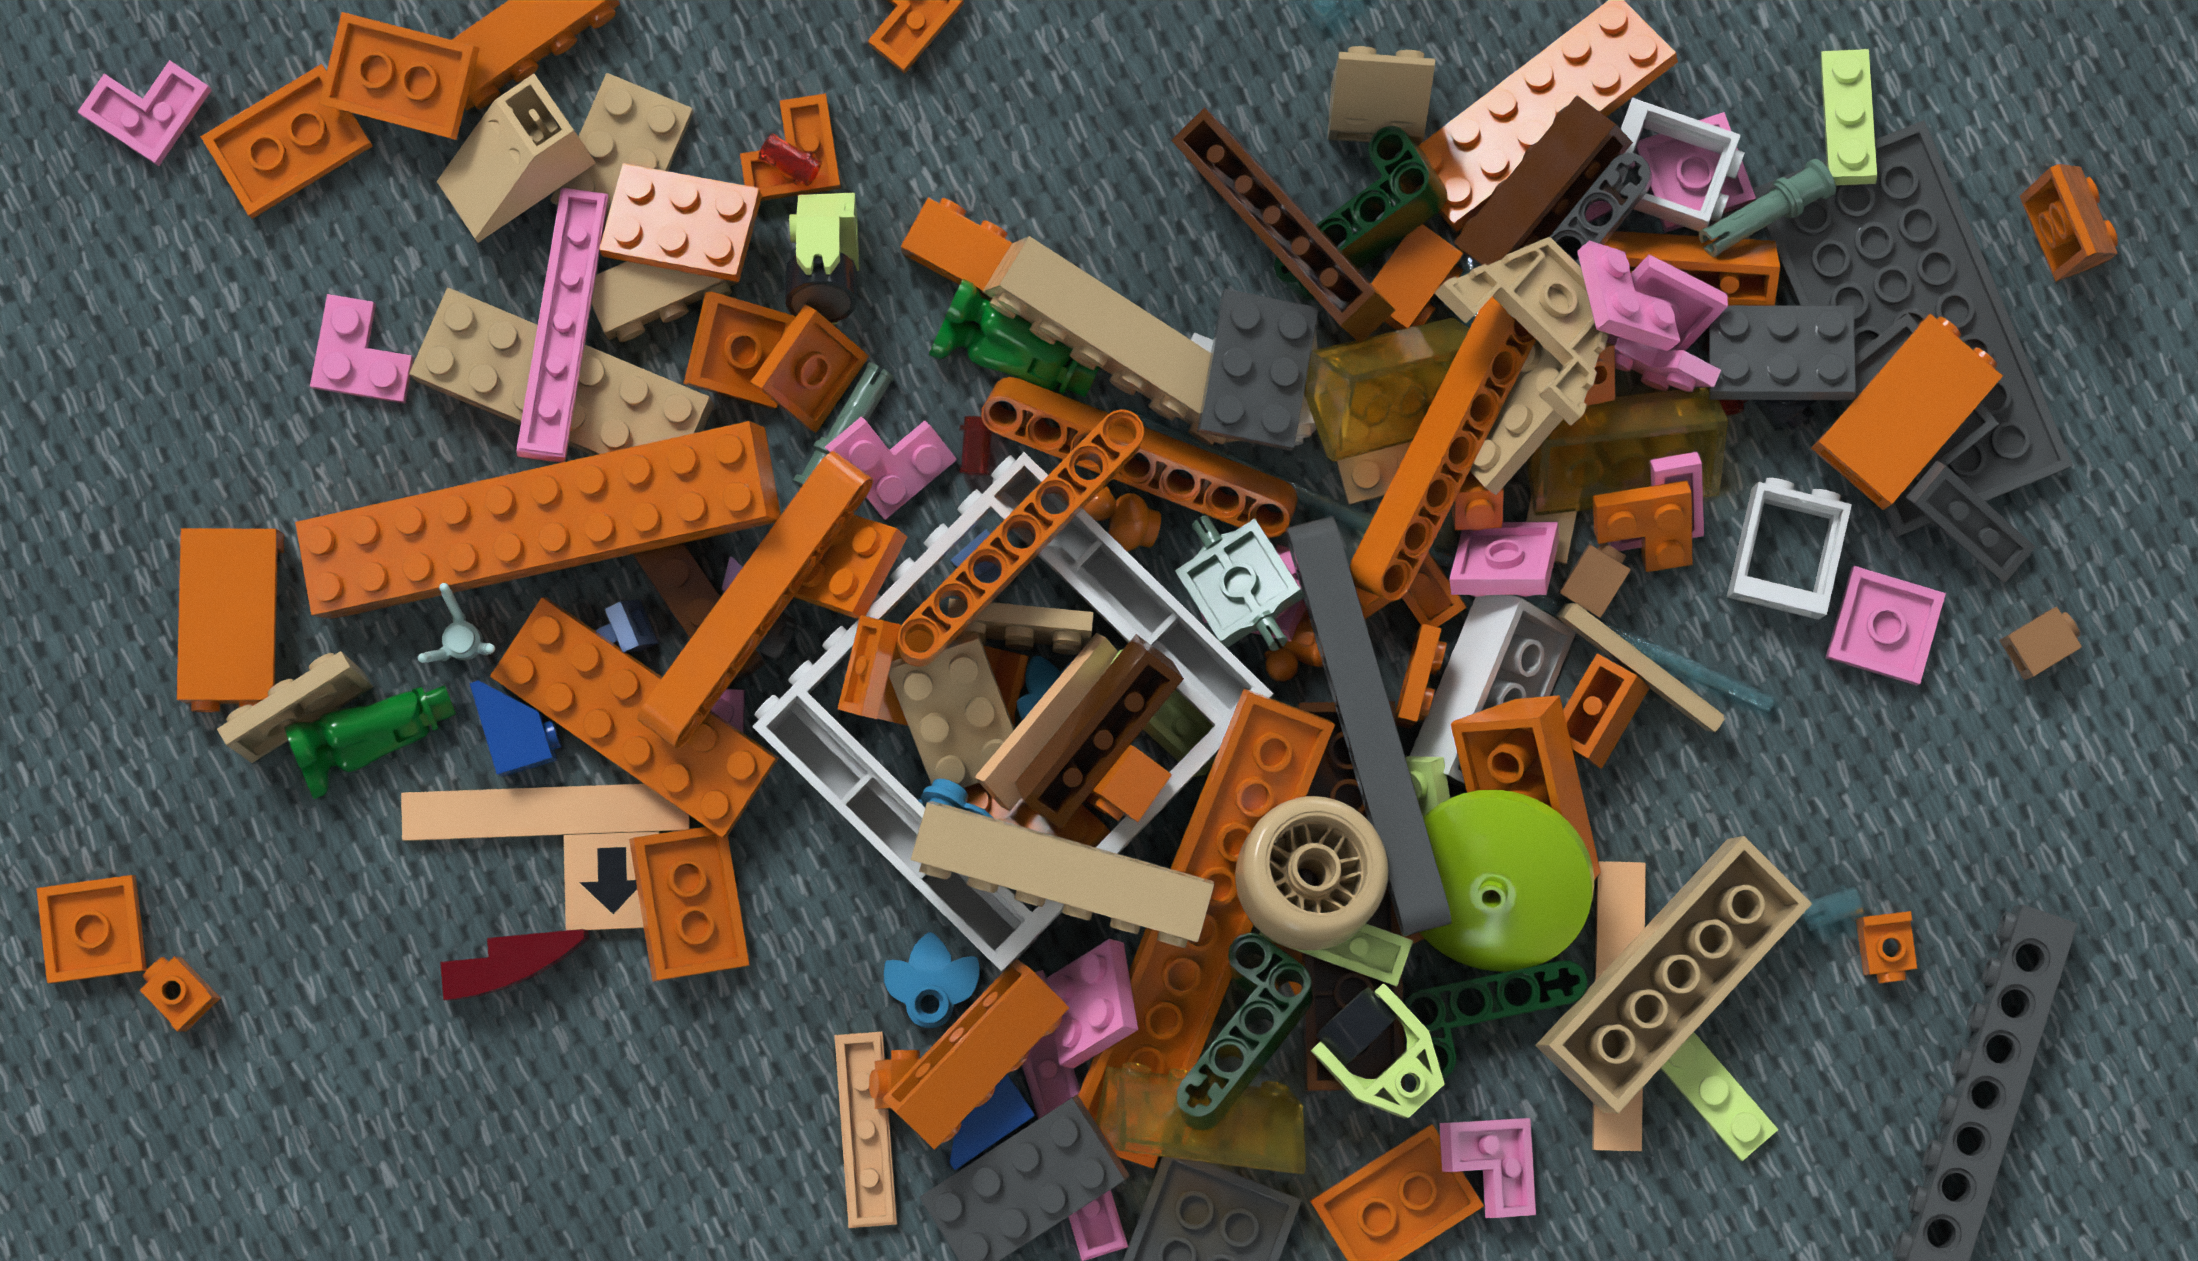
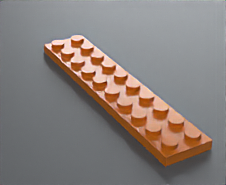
M1245 688L1242 691L1170 868L1214 881V888L1199 941L1188 940L1186 948L1157 940L1159 931L1146 928L1129 969L1138 1030L1093 1057L1078 1094L1117 1157L1153 1169L1179 1108L1176 1098L1177 1089L1200 1057L1233 976L1228 958L1229 947L1238 936L1250 933L1254 925L1244 912L1236 889L1235 872L1241 847L1257 822L1271 809L1288 800L1306 797L1335 727V724L1330 720Z

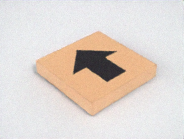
M661 832L563 835L566 930L644 928L629 839L660 834Z

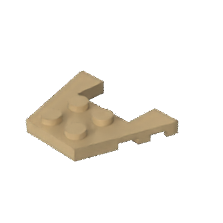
M1551 237L1509 253L1503 259L1490 265L1484 264L1476 267L1464 276L1450 278L1435 291L1434 294L1465 324L1493 297L1506 309L1510 316L1515 318L1540 342L1545 350L1550 352L1564 366L1539 396L1570 426L1584 414L1587 406L1584 403L1586 394L1594 384L1597 374L1594 369L1599 354L1605 349L1609 334L1596 330L1581 267Z

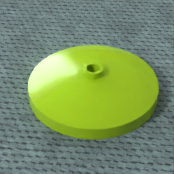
M1478 790L1452 797L1437 805L1423 817L1451 915V924L1419 932L1434 948L1451 959L1470 967L1489 971H1514L1534 967L1554 958L1575 940L1586 922L1594 893V872L1589 852L1574 827L1561 814L1543 802L1524 794L1505 790Z

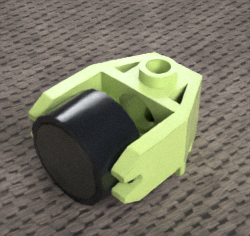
M855 193L798 195L797 214L789 215L791 243H796V255L790 259L786 266L785 304L788 311L795 317L806 304L817 310L829 322L835 325L838 321L847 318L855 310L857 303L859 248Z
M1384 983L1374 992L1369 987L1360 992L1315 1035L1321 1042L1311 1052L1345 1090L1359 1102L1405 1119L1414 1114L1445 1085L1429 1030ZM1397 1019L1404 1028L1407 1039L1406 1050L1375 1079H1365L1350 1073L1345 1068V1065L1361 1053ZM1405 1074L1412 1075L1416 1080V1088L1411 1093L1406 1092L1401 1086V1079Z

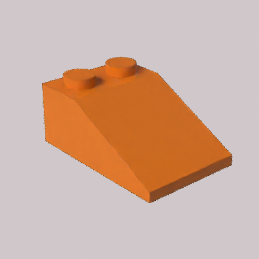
M2064 164L2052 166L2019 196L2055 282L2106 263L2118 254L2115 248L2118 246L2116 231L2109 220H2103L2097 203L2100 202V196L2096 184L2091 177H2085L2081 167Z

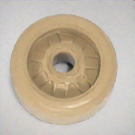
M1299 797L1288 800L1271 809L1257 822L1245 839L1236 864L1235 881L1237 894L1249 920L1271 940L1298 950L1326 949L1343 943L1354 936L1377 911L1387 887L1388 859L1383 842L1373 825L1353 807L1327 797ZM1298 869L1311 870L1318 878V886L1306 883L1300 877Z

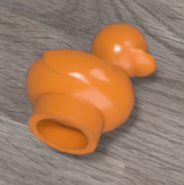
M1105 486L1083 508L1095 521H1103L1110 517L1108 534L1127 552L1137 548L1139 545L1151 548L1157 539L1161 525V513L1148 509L1147 503L1143 498L1134 493L1124 494L1115 500L1109 487Z
M1307 610L1296 627L1292 641H1287L1283 647L1280 644V649L1275 651L1269 650L1264 654L1267 659L1265 663L1266 671L1276 681L1284 682L1292 679L1297 673L1298 661L1315 667H1323Z

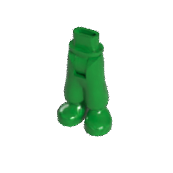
M965 279L962 280L931 347L929 356L941 360L948 357L956 348L963 347L967 349L969 359L976 365L1002 372L1054 391L1061 383L1058 393L1064 394L1065 390L1068 389L1086 397L1099 370V366L1096 365L1095 369L1091 370L1081 365L1069 356L1073 349L1058 340L1054 344H1050L1037 337L1029 330L1032 323L1017 314L1014 319L1001 314L990 306L989 303L991 301L984 300L973 283Z
M445 685L425 693L423 688L419 687L412 689L411 692L400 693L371 705L327 712L314 722H294L284 726V729L313 799H316L328 792V773L331 767L336 765L345 772H352L363 768L373 761L425 737L430 732L428 725L431 724L433 731L438 730L437 722L455 716L456 712Z

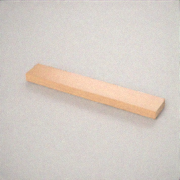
M645 784L401 793L403 841L666 832L690 829V815Z
M1599 861L1601 873L1596 877L1595 981L1645 928L1646 863ZM1643 1087L1618 1114L1603 1113L1593 1103L1592 1150L1642 1151Z

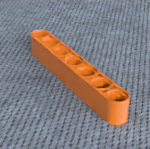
M1493 297L1478 311L1351 560L1349 569L1354 586L1390 601L1399 600L1408 592L1537 340L1515 318L1510 316L1506 309Z
M1007 377L995 384L982 407L981 417L983 423L992 432L1064 460L1110 413L1022 379ZM999 401H1006L1012 404L1016 411L1006 410L1000 405ZM1043 418L1053 419L1059 424L1060 428L1050 427L1044 422ZM1114 426L1108 431L1110 440L1116 445L1125 446L1134 440L1132 432L1125 426ZM1144 427L1143 440L1137 453L1143 454L1149 461L1142 462L1133 457L1112 478L1239 528L1255 518L1268 538L1278 537L1285 533L1286 528L1290 525L1298 502L1295 489L1284 480ZM1085 459L1076 463L1078 466L1101 474L1099 466L1092 460ZM1175 470H1185L1189 472L1193 478H1183L1179 476ZM1219 487H1230L1238 495H1227ZM1264 504H1274L1277 507H1279L1282 512H1271L1264 506Z
M1124 409L1108 414L904 621L899 629L897 638L898 653L903 661L917 667L926 666L933 662L1136 455L1144 435L1143 423L1138 415ZM1114 426H1125L1132 432L1134 440L1125 446L1116 445L1110 440L1108 431ZM1085 459L1092 460L1099 466L1101 474L1092 480L1083 479L1075 472V464ZM1047 494H1059L1066 500L1068 507L1060 514H1051L1044 510L1041 505V499ZM1018 527L1025 528L1033 535L1034 542L1027 548H1016L1008 541L1007 534L1009 531ZM985 561L992 562L999 568L1001 575L992 583H983L974 575L973 569L976 565ZM948 596H957L965 602L967 610L960 617L951 618L942 613L939 604ZM917 630L925 631L931 636L933 645L926 652H914L906 645L905 639L908 634Z
M835 451L828 453L820 461L648 696L638 713L637 719L639 722L675 748H680L691 738L865 500L873 485L872 477Z

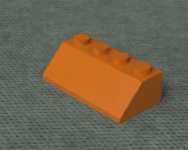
M1560 695L1513 699L1454 720L1451 723V729L1466 791H1512L1527 795L1550 806L1574 827L1583 840L1592 861L1595 880L1601 873Z

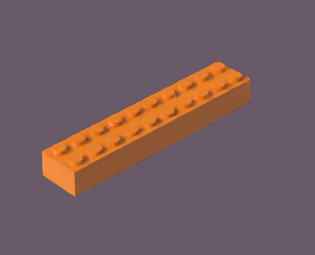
M746 421L295 522L311 615L333 619L441 596L442 594L439 589L441 583L448 584L453 593L772 524L776 523L781 516L765 427L751 421Z

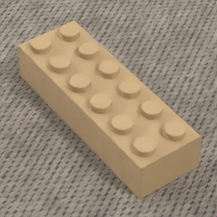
M1028 236L1011 244L982 291L992 298L989 303L990 306L1009 318L1014 319L1016 314L1032 323L1029 330L1042 340L1050 344H1054L1058 340L1073 349L1069 356L1081 365L1091 370H1094L1097 365L1112 374L1109 381L1120 390L1130 395H1134L1138 391L1151 399L1149 407L1159 415L1172 421L1176 416L1191 425L1188 432L1198 440L1210 446H1213L1214 442L1224 444L1239 441L1197 432L1211 356L1209 351L1032 237Z
M447 287L409 374L422 385L521 426L538 325ZM585 345L568 446L594 456L702 432L714 404L711 398L705 394Z
M930 801L926 804L911 856L912 861L921 863L919 869L921 873L946 880L951 877L952 872L969 877L967 886L990 893H995L999 885L1016 890L1015 900L1043 907L1046 899L1063 903L1062 913L1090 921L1093 912L1111 917L1110 927L1138 934L1140 926L1159 931L1157 940L1186 948L1188 940L1199 941L1214 888V881L935 801Z
M1745 836L1727 839L1535 1046L1603 1113L1618 1114L1812 903Z

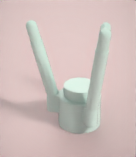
M441 583L439 589L453 617V623L446 627L442 635L443 647L439 650L419 654L418 661L421 663L439 660L447 661L451 657L467 661L475 658L479 653L482 655L493 653L495 646L490 643H483L481 632L476 626L466 621V616L461 611L449 585Z

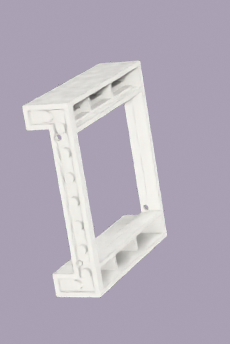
M1025 452L1017 460L1011 455L1008 456L991 474L994 478L993 484L983 494L978 489L973 491L958 507L957 510L962 515L949 528L943 523L930 534L923 543L928 550L916 562L909 557L892 573L890 579L894 584L882 596L877 594L866 616L883 620L990 510L1004 521L1048 474ZM1047 494L1041 499L1042 507L1051 514H1060L1068 507L1066 500L1059 494ZM1082 509L1038 556L1128 643L1137 634L1172 660L1184 678L1176 690L1214 726L1169 772L1172 774L1139 822L1125 817L1096 847L1119 854L1218 753L1243 689L1245 688L1269 698L1272 697L1273 693ZM1021 527L1012 529L1028 546L1033 544L1034 538L1029 530ZM859 619L848 630L840 626L823 643L822 647L827 652L814 665L809 660L804 662L788 679L793 686L780 699L774 694L759 707L754 714L758 721L752 727L1003 973L1062 912L1064 904L1046 899L1043 907L1038 906L1031 912L1021 901L1014 899L1015 895L1007 887L999 885L995 893H990L967 886L969 877L952 872L951 877L946 880L919 872L921 863L912 861L911 856L925 807L809 694L852 651Z

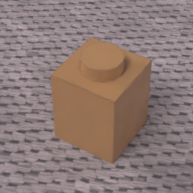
M1601 543L1598 549L1588 544L1558 593L1601 618L1631 570L1622 564L1626 555L1607 543Z
M2057 606L1999 640L2024 680L2034 677L2082 647L2077 639L2080 636V631L2075 621L2068 613L2064 612L2061 614Z

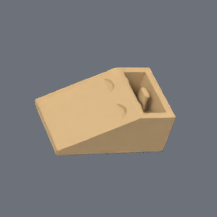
M1365 46L1349 47L1348 52H1339L1331 83L1327 139L1370 143L1372 136L1378 130L1386 126H1396L1401 128L1419 146L1425 134L1435 59L1424 58L1425 54L1416 50H1399L1396 52V56L1377 55L1376 49Z
M532 74L494 100L441 174L437 183L475 240L479 243L596 163L536 75Z

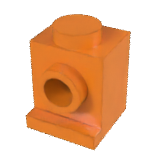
M1911 911L1856 918L1863 975L1877 974L1878 983L1907 980L1905 970L1917 969L1911 927ZM1888 938L1893 939L1898 945V951L1893 957L1887 956L1882 949L1884 941Z
M174 956L170 961L165 957H161L142 976L147 983L140 989L141 993L169 1020L170 1025L179 1032H187L221 999L182 957ZM172 981H176L181 987L179 997L174 1000L170 999L166 994V987Z

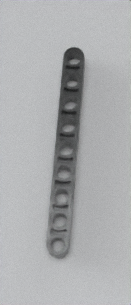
M1333 516L1286 528L1290 554L1300 588L1306 596L1304 602L1367 819L1379 834L1387 854L1389 870L1387 887L1400 931L1403 936L1451 924V915L1336 522Z

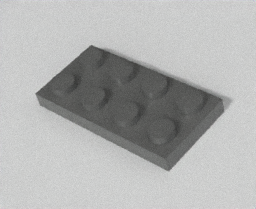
M1077 1094L919 1198L959 1261H1000L1122 1183L1130 1175Z

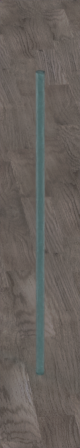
M1127 406L1124 408V410L1132 411L1138 415L1143 426L1286 481L1295 489L1298 504L1324 516H1333L1335 521L1364 534L1373 519L1371 515L1217 446H1210L1188 433ZM1432 544L1429 551L1441 568L1451 572L1456 554ZM1513 595L1523 598L1556 618L1555 616L1565 604V602L1549 595H1532L1527 597ZM1594 616L1657 665L1766 714L1770 712L1775 696Z

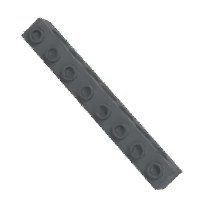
M2024 904L2013 906L2011 913L2007 911L2003 913L1996 932V938L2002 940L1997 958L1990 957L1985 965L1981 983L1987 985L1983 1002L1982 1004L1975 1002L1970 1011L1967 1029L1973 1031L1968 1048H1960L1956 1055L1952 1075L1957 1076L1958 1079L1953 1095L1946 1093L1940 1104L1937 1120L1943 1122L1938 1141L1931 1139L1925 1150L1922 1166L1929 1169L1923 1187L1916 1185L1911 1194L1908 1213L1914 1215L1908 1233L1901 1231L1896 1240L1893 1259L1899 1261H1970L2078 923ZM2022 945L2029 946L2036 956L2035 966L2029 972L2023 971L2016 963V953ZM2009 990L2014 991L2021 999V1010L2013 1018L2007 1016L2001 1007V999ZM1994 1036L2000 1037L2007 1047L2006 1056L1999 1063L1990 1060L1986 1052L1987 1043ZM1981 1081L1985 1082L1992 1091V1100L1983 1109L1978 1108L1973 1103L1971 1097L1973 1087ZM1966 1127L1971 1128L1975 1132L1978 1141L1975 1150L1968 1155L1963 1154L1957 1146V1136ZM1955 1173L1962 1181L1963 1190L1958 1198L1950 1201L1942 1192V1182L1946 1176ZM1941 1219L1948 1228V1236L1943 1244L1935 1247L1927 1238V1229L1934 1220Z

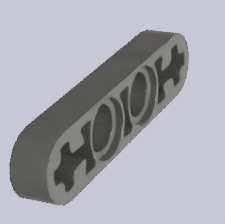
M1625 153L1617 156L1550 237L1557 244L1564 239L1574 238L1582 246L1589 240L1604 245L1648 192L1652 184V173L1646 160L1635 153ZM1635 166H1638L1640 168L1637 173L1641 182L1637 186L1631 182L1625 185L1620 195L1621 198L1626 199V202L1621 206L1612 194L1603 189L1609 184L1611 189L1615 191L1622 182L1621 175L1619 174L1620 169L1624 167L1627 170H1632ZM1597 201H1605L1613 209L1611 220L1602 226H1594L1586 219L1588 207ZM1579 259L1575 262L1581 267Z

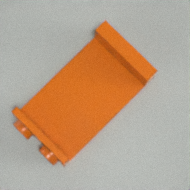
M1929 314L1918 324V328L1831 428L1811 447L1813 451L1882 510L1894 503L2003 377L1995 369L1997 363L1988 353L1980 348L1972 350L1959 338L1961 333L1958 328L1941 316L1936 319L1933 315Z
M181 528L177 700L191 704L192 712H220V704H239V708L245 705L254 706L267 698L268 691L275 685L278 553H284V533L278 529Z
M860 615L838 710L908 726L888 675L891 662L901 659L897 648V638L902 625ZM921 630L911 632L905 639L908 648L914 652L930 649L933 645L931 636ZM983 645L1011 721L1015 727L1016 702L1019 698L1020 690L1026 682V665L1029 656Z

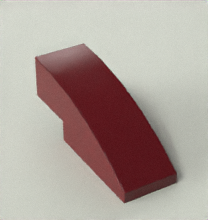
M576 929L487 938L488 957L440 962L443 1000L453 1001L483 996L535 977L564 960L589 940L588 930Z

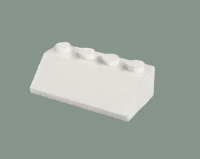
M1513 595L1475 597L1441 682L1433 697L1429 714L1424 720L1410 756L1444 757V774L1447 775V781L1466 789L1451 723L1454 720L1513 699L1550 696L1576 632L1523 598Z

